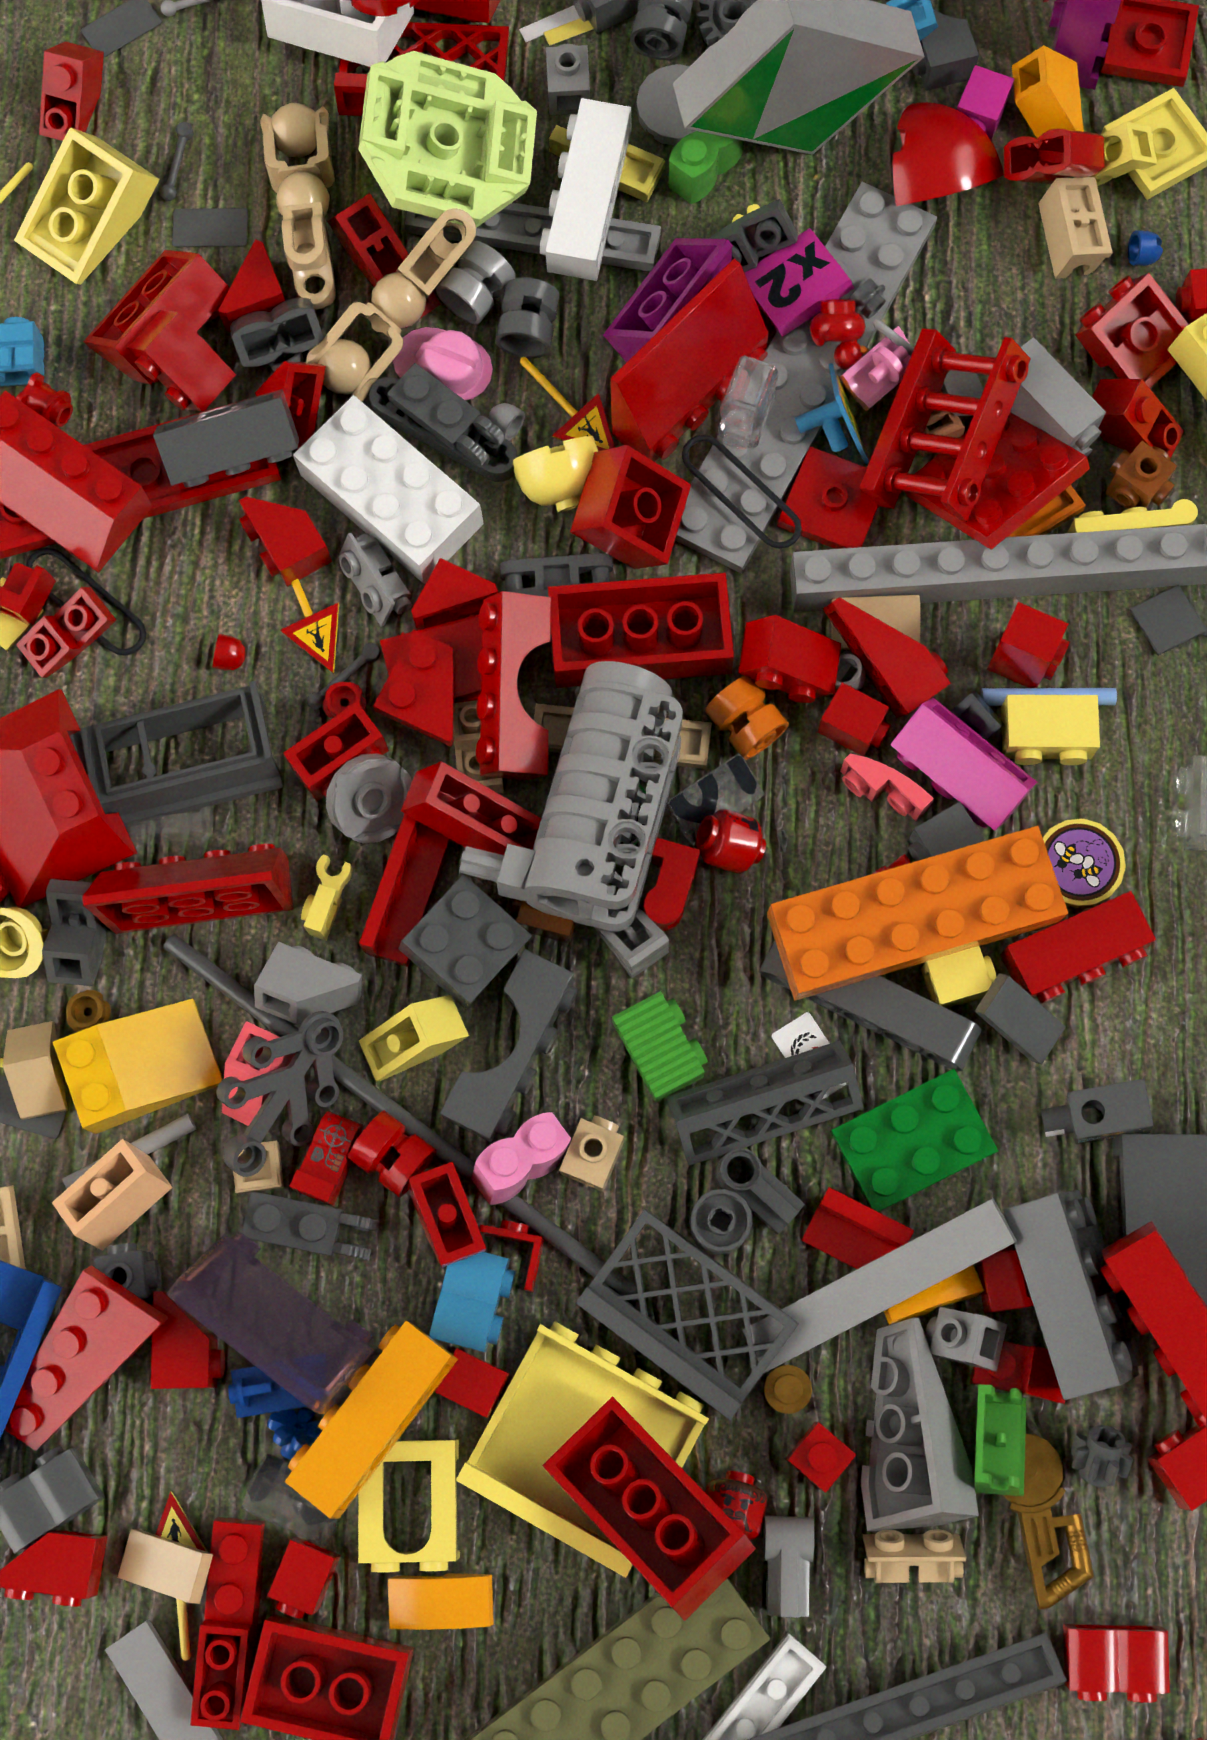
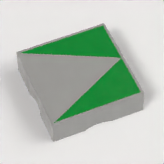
M757 0L741 15L735 26L723 38L710 46L673 82L685 129L813 155L925 56L911 11L871 0Z

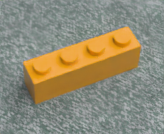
M405 1321L401 1327L395 1324L390 1328L378 1346L382 1353L371 1367L365 1364L358 1370L348 1385L352 1390L351 1394L341 1407L336 1403L327 1411L318 1425V1428L322 1430L311 1447L308 1444H304L288 1464V1468L292 1472L284 1482L330 1519H339L458 1360L444 1347L408 1321Z

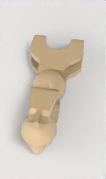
M289 103L280 107L272 115V118L263 114L260 120L263 131L264 159L272 189L277 193L276 204L283 216L282 235L284 251L289 267L292 269L297 298L311 299L315 310L331 305L336 297L334 269L325 219L330 201L327 188L331 187L335 181L329 141L330 117L324 106L315 112L305 104ZM317 147V155L310 157L307 164L288 166L285 161L279 160V151L288 157L301 158L311 154ZM313 276L320 277L325 281L323 289L316 294L306 291L305 281Z
M457 208L448 209L442 213L398 267L397 271L385 275L376 283L372 291L371 303H352L324 339L308 353L306 363L326 366L323 384L327 389L336 394H352L361 402L364 401L372 385L403 348V338L400 335L402 332L401 328L412 326L421 318L425 310L426 298H428L472 243L476 235V225L469 213ZM454 220H456V221H458V222H461L462 225H459V224H456V223H452V222H448V221H454ZM449 227L457 229L461 235V241L453 244L446 241L443 236V229ZM358 316L368 319L374 331L384 333L391 341V345L372 368L369 355L361 345L352 340L339 339Z

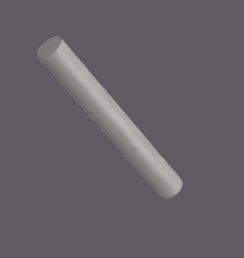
M187 1113L130 1144L144 1153L150 1154L195 1131L196 1126L191 1116ZM97 1161L64 1177L63 1182L66 1189Z

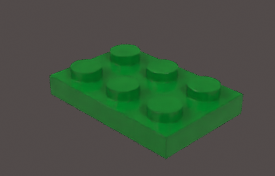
M955 1068L830 1131L869 1208L877 1212L998 1152Z

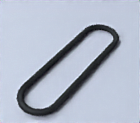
M703 434L694 436L687 441L682 450L683 463L687 469L764 543L778 549L788 548L796 543L802 530L798 516L719 440ZM706 441L718 448L792 519L795 525L794 535L784 542L773 541L765 535L692 465L688 457L691 446L697 442Z
M43 548L37 550L29 557L26 566L32 568L33 563L40 556L46 554L54 555L137 625L140 631L139 640L131 648H117L105 637L99 636L97 640L107 649L117 655L124 656L134 654L141 649L147 634L142 621L64 554L56 549ZM50 592L48 598L61 608L65 603Z

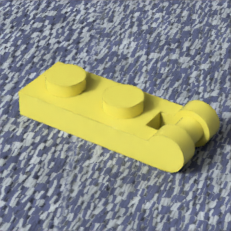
M1181 499L1176 501L1171 509L1148 511L1146 507H1133L1124 510L1121 514L1104 515L1101 511H1091L1081 514L1078 518H1074L1067 533L1192 525L1198 515V509L1192 501Z

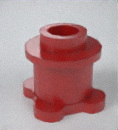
M38 372L31 375L24 390L16 396L17 399L57 427L64 426L73 412L70 394L64 390L56 391L52 389L49 384L44 382V376Z

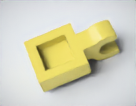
M322 855L316 865V872L322 885L319 884L315 895H308L302 909L301 920L305 921L304 928L309 935L327 941L342 902V891L350 881L353 869L350 863L345 862L340 874L330 876L327 874L330 859L328 856Z

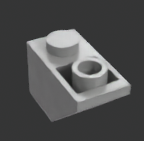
M278 942L254 984L255 1008L299 1024L314 1012L326 1011L333 1013L357 1005L361 998L362 974L357 973L353 968L344 963H331L316 957L304 947H291Z

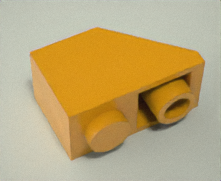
M1043 45L1012 65L1015 104L1037 138L1052 129L1084 132L1076 61Z

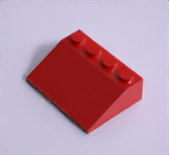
M733 259L610 378L612 435L624 446L632 447L654 462L659 457L662 460L669 457L678 446L679 438L688 429L696 430L709 414L708 409L718 399L721 402L728 399L737 388L738 380L747 371L753 373L768 355L766 352L768 331L743 268L736 259Z
M257 844L250 846L248 852L231 854L229 850H212L203 854L204 858L186 860L184 856H168L159 859V864L142 867L139 862H123L114 865V870L100 872L82 896L83 906L115 934L294 910L289 860L282 848H275L273 844Z

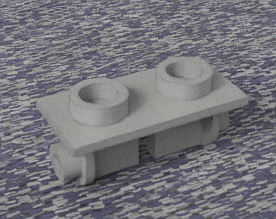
M348 533L338 555L340 567L345 576L351 578L359 590L365 609L369 613H373L382 627L386 624L392 610L395 609L397 614H402L412 607L410 602L411 594L396 571L384 576L381 575L380 572L390 569L391 562L376 538H371L366 533L355 539L352 533Z

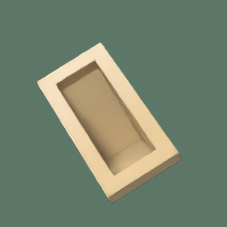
M53 1021L7 1030L2 1066L20 1119L22 1120L68 1111L62 1068L53 1045V1041L57 1040L55 1023Z

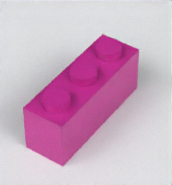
M935 698L922 703L890 744L898 751L897 758L905 766L914 771L920 769L933 780L931 785L939 794L947 799L952 800L955 798L960 801L961 804L968 808L966 811L976 824L983 828L989 826L994 831L1005 823L1038 783Z

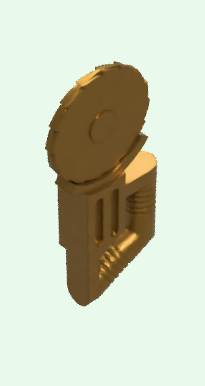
M1026 1434L1024 1497L1002 1496L1011 1502L1008 1509L1018 1513L1035 1600L1040 1610L1054 1606L1062 1598L1068 1596L1069 1593H1072V1591H1075L1092 1579L1094 1573L1082 1515L1074 1514L1052 1518L1050 1507L1055 1505L1066 1491L1060 1487L1063 1480V1465L1059 1454L1047 1440L1035 1434ZM1064 1527L1072 1567L1053 1580L1052 1583L1050 1582L1045 1586L1041 1567L1060 1554L1055 1528Z

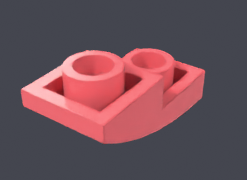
M851 753L843 761L840 771L844 775L842 780L852 793L858 797L864 794L873 802L885 791L888 794L887 801L902 816L909 814L917 821L929 810L934 800L917 783L881 762Z

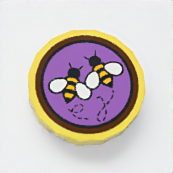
M1087 819L1065 820L1051 827L1044 835L1043 840L1066 907L1093 908L1108 900L1122 883L1126 868L1124 850L1116 836L1102 824Z

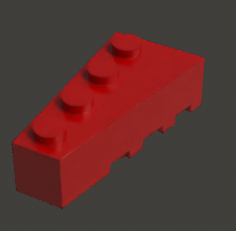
M1150 1221L1102 1249V1254L1107 1264L1101 1267L1100 1270L1115 1294L1124 1290L1132 1302L1133 1306L1128 1308L1127 1312L1141 1335L1150 1331L1160 1346L1153 1353L1167 1376L1171 1377L1177 1373L1186 1389L1180 1392V1396L1193 1417L1197 1419L1204 1415L1207 1420V1305L1196 1288L1192 1287L1182 1266L1154 1223Z

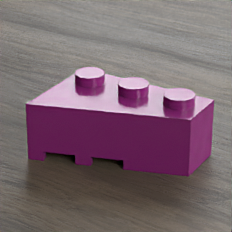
M1121 0L1054 1L1049 21V27L1056 28L1052 50L1077 62L1079 87L1096 89L1101 58L1105 57L1108 48L1106 39L1111 24H1115Z

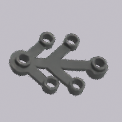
M326 1011L314 1012L305 1018L299 1031L271 1041H267L259 1036L249 1039L243 1047V1057L248 1063L259 1069L268 1067L275 1058L295 1052L296 1054L288 1066L245 1081H241L236 1077H227L218 1085L216 1091L217 1098L231 1109H238L245 1105L248 1100L270 1093L245 1133L231 1138L224 1147V1161L238 1175L249 1177L262 1169L267 1155L265 1147L261 1142L286 1103L289 1118L282 1126L283 1137L297 1147L306 1145L312 1139L314 1127L309 1122L304 1075L312 1063L315 1078L309 1083L307 1088L309 1099L321 1107H329L337 1100L339 1087L334 1082L332 1054L342 1044L343 1030L339 1020L331 1013ZM263 1047L262 1054L255 1058L257 1050ZM327 1086L325 1094L319 1097L321 1090ZM238 1087L236 1094L229 1099L231 1090ZM302 1125L299 1134L294 1136L295 1130Z

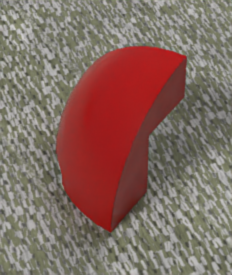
M931 102L911 103L903 111L897 126L902 146L900 151L893 154V186L896 206L958 193L983 185L1004 175L999 155L992 141L983 129L964 113L952 107Z

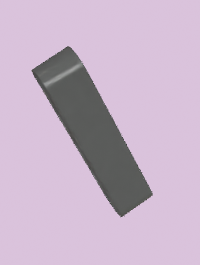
M774 939L759 969V973L773 983L791 991ZM881 976L806 997V999L949 1069L955 1068L956 1071H963L982 1031V1028L973 1021Z

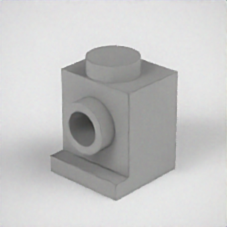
M939 1307L937 1317H932L929 1320L925 1334L926 1340L930 1344L932 1355L997 1372L1007 1324L984 1315Z

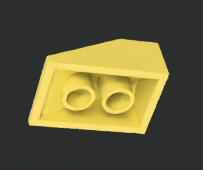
M70 127L14 241L75 284L81 285L141 217L160 179L100 138Z

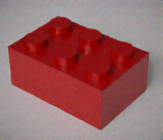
M273 1614L264 1620L240 1723L312 1740H394L415 1647Z

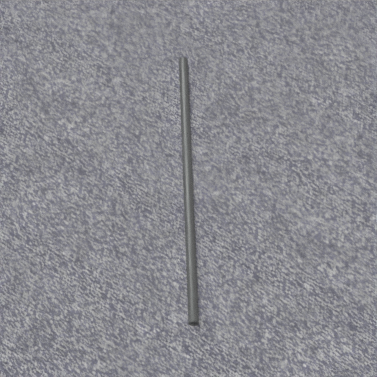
M173 934L167 939L163 946L166 951L276 1035L282 1037L299 1031V1028L290 1021L255 1008V998L252 992L177 935ZM332 1054L335 1080L378 1113L385 1110L405 1125V1133L408 1136L418 1135L437 1150L435 1153L437 1158L445 1164L453 1161L457 1173L477 1187L471 1179L475 1162ZM518 1195L499 1204L522 1223L529 1225L531 1230L543 1237V1239L594 1278L606 1263ZM613 1269L604 1284L619 1295L638 1292L637 1286L615 1269ZM632 1299L627 1301L630 1302L633 1306H635L639 1299Z

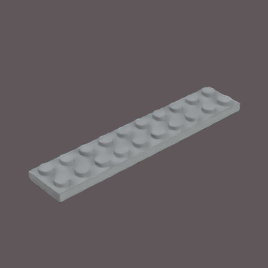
M863 181L825 247L851 279L854 286L853 290L840 299H849L855 290L870 278L878 286L882 284L885 286L882 297L886 302L881 309L870 319L861 315L865 320L866 328L865 333L857 342L862 346L868 347L877 331L873 322L876 319L882 321L935 227L937 216L912 204L896 206L895 196ZM816 315L783 337H781L778 331L776 332L766 350L768 353L767 357L755 369L716 438L781 500L785 497L800 470L809 447L813 446L822 430L821 425L800 433L795 417L836 400L828 364H834L839 377L847 371L838 367L834 359L835 349L841 342H825L822 347H818L814 343L810 332V324ZM712 445L699 471L765 533L778 506L718 448ZM694 477L675 541L742 574L761 539L701 481Z

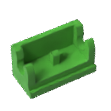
M978 1384L975 1493L1024 1497L1027 1398H1022V1391L1020 1389L1012 1388L1010 1393L995 1392V1388L992 1385Z

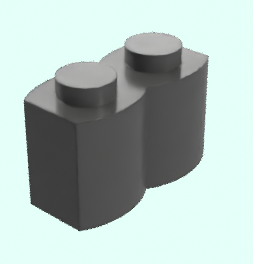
M309 298L286 300L274 307L271 312L254 311L234 320L230 325L231 337L241 364L248 367L270 363L278 358L282 352L299 353L307 351L324 339L314 307Z
M57 1446L36 1459L35 1463L38 1469L22 1479L21 1475L16 1473L0 1482V1530L14 1554L27 1550L47 1533L58 1530L64 1524L78 1517L105 1498L77 1448H69L63 1451L61 1446Z

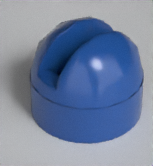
M1135 230L1131 234L1128 243L1129 263L1135 266H1147L1158 261L1163 252L1161 238L1154 232Z

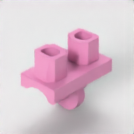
M899 326L896 327L893 331L908 342ZM884 337L859 361L844 372L839 379L854 400L867 411L902 381L911 356L903 346H897L888 337Z

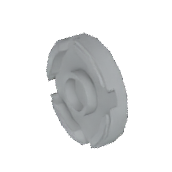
M675 64L661 67L649 74L639 87L636 101L639 123L645 132L647 129L650 134L654 135V139L662 144L675 146L683 137L696 132L695 130L684 128L673 82L690 66Z
M363 754L347 761L334 774L327 789L326 809L331 823L345 836L360 843L380 842L395 835L404 816L401 808L412 783L410 775L394 759L381 754Z

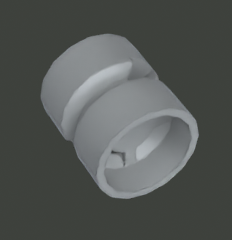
M474 241L457 261L459 269L452 268L436 287V292L440 300L456 316L468 323L478 325L493 307V297L499 298L504 293L505 285L508 281L515 279V272L499 252L485 243Z

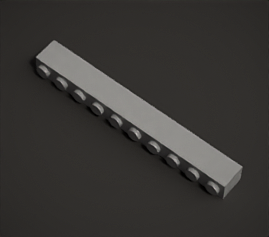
M1207 524L1007 537L992 550L976 540L793 552L790 567L793 612L823 610L822 608L830 604L833 598L919 595L920 603L1207 584Z

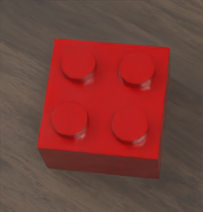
M628 445L594 452L592 466L587 475L570 532L633 569L667 565L691 484Z

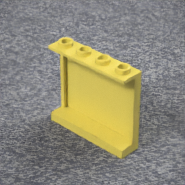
M555 1321L550 1329L540 1324L533 1342L469 1460L462 1467L456 1481L626 1578L632 1563L542 1465L612 1396L681 1468L684 1466L709 1418L700 1414L704 1404L680 1391L675 1399L658 1390L662 1383L661 1380L638 1367L633 1376L616 1367L620 1357L595 1344L592 1352H589L575 1344L579 1334Z

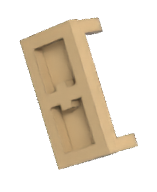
M1056 178L1038 203L1055 279L1067 278L1074 268L1083 265L1084 275H1088L1095 271L1105 258H1109L1113 253L1096 178Z

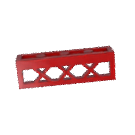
M404 814L359 944L367 955L408 967L411 960L398 948L405 936L427 914L452 840Z

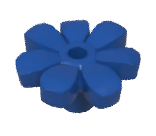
M303 1407L299 1410L298 1415H296L293 1409L279 1410L278 1413H271L267 1427L275 1431L272 1439L277 1445L282 1446L280 1453L283 1457L291 1460L304 1444L311 1446L322 1432L318 1428L320 1421H313L315 1412Z

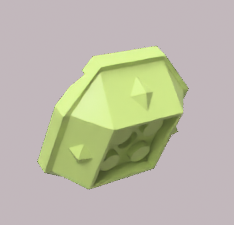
M411 51L397 56L386 63L382 61L371 65L366 81L358 150L393 208L436 219L446 210L457 208L469 213L477 228L526 193L531 180L537 110L527 101H521L512 88L495 73ZM454 220V221H448V222H452V223H456V224L462 225L461 222H458V221H456V220Z

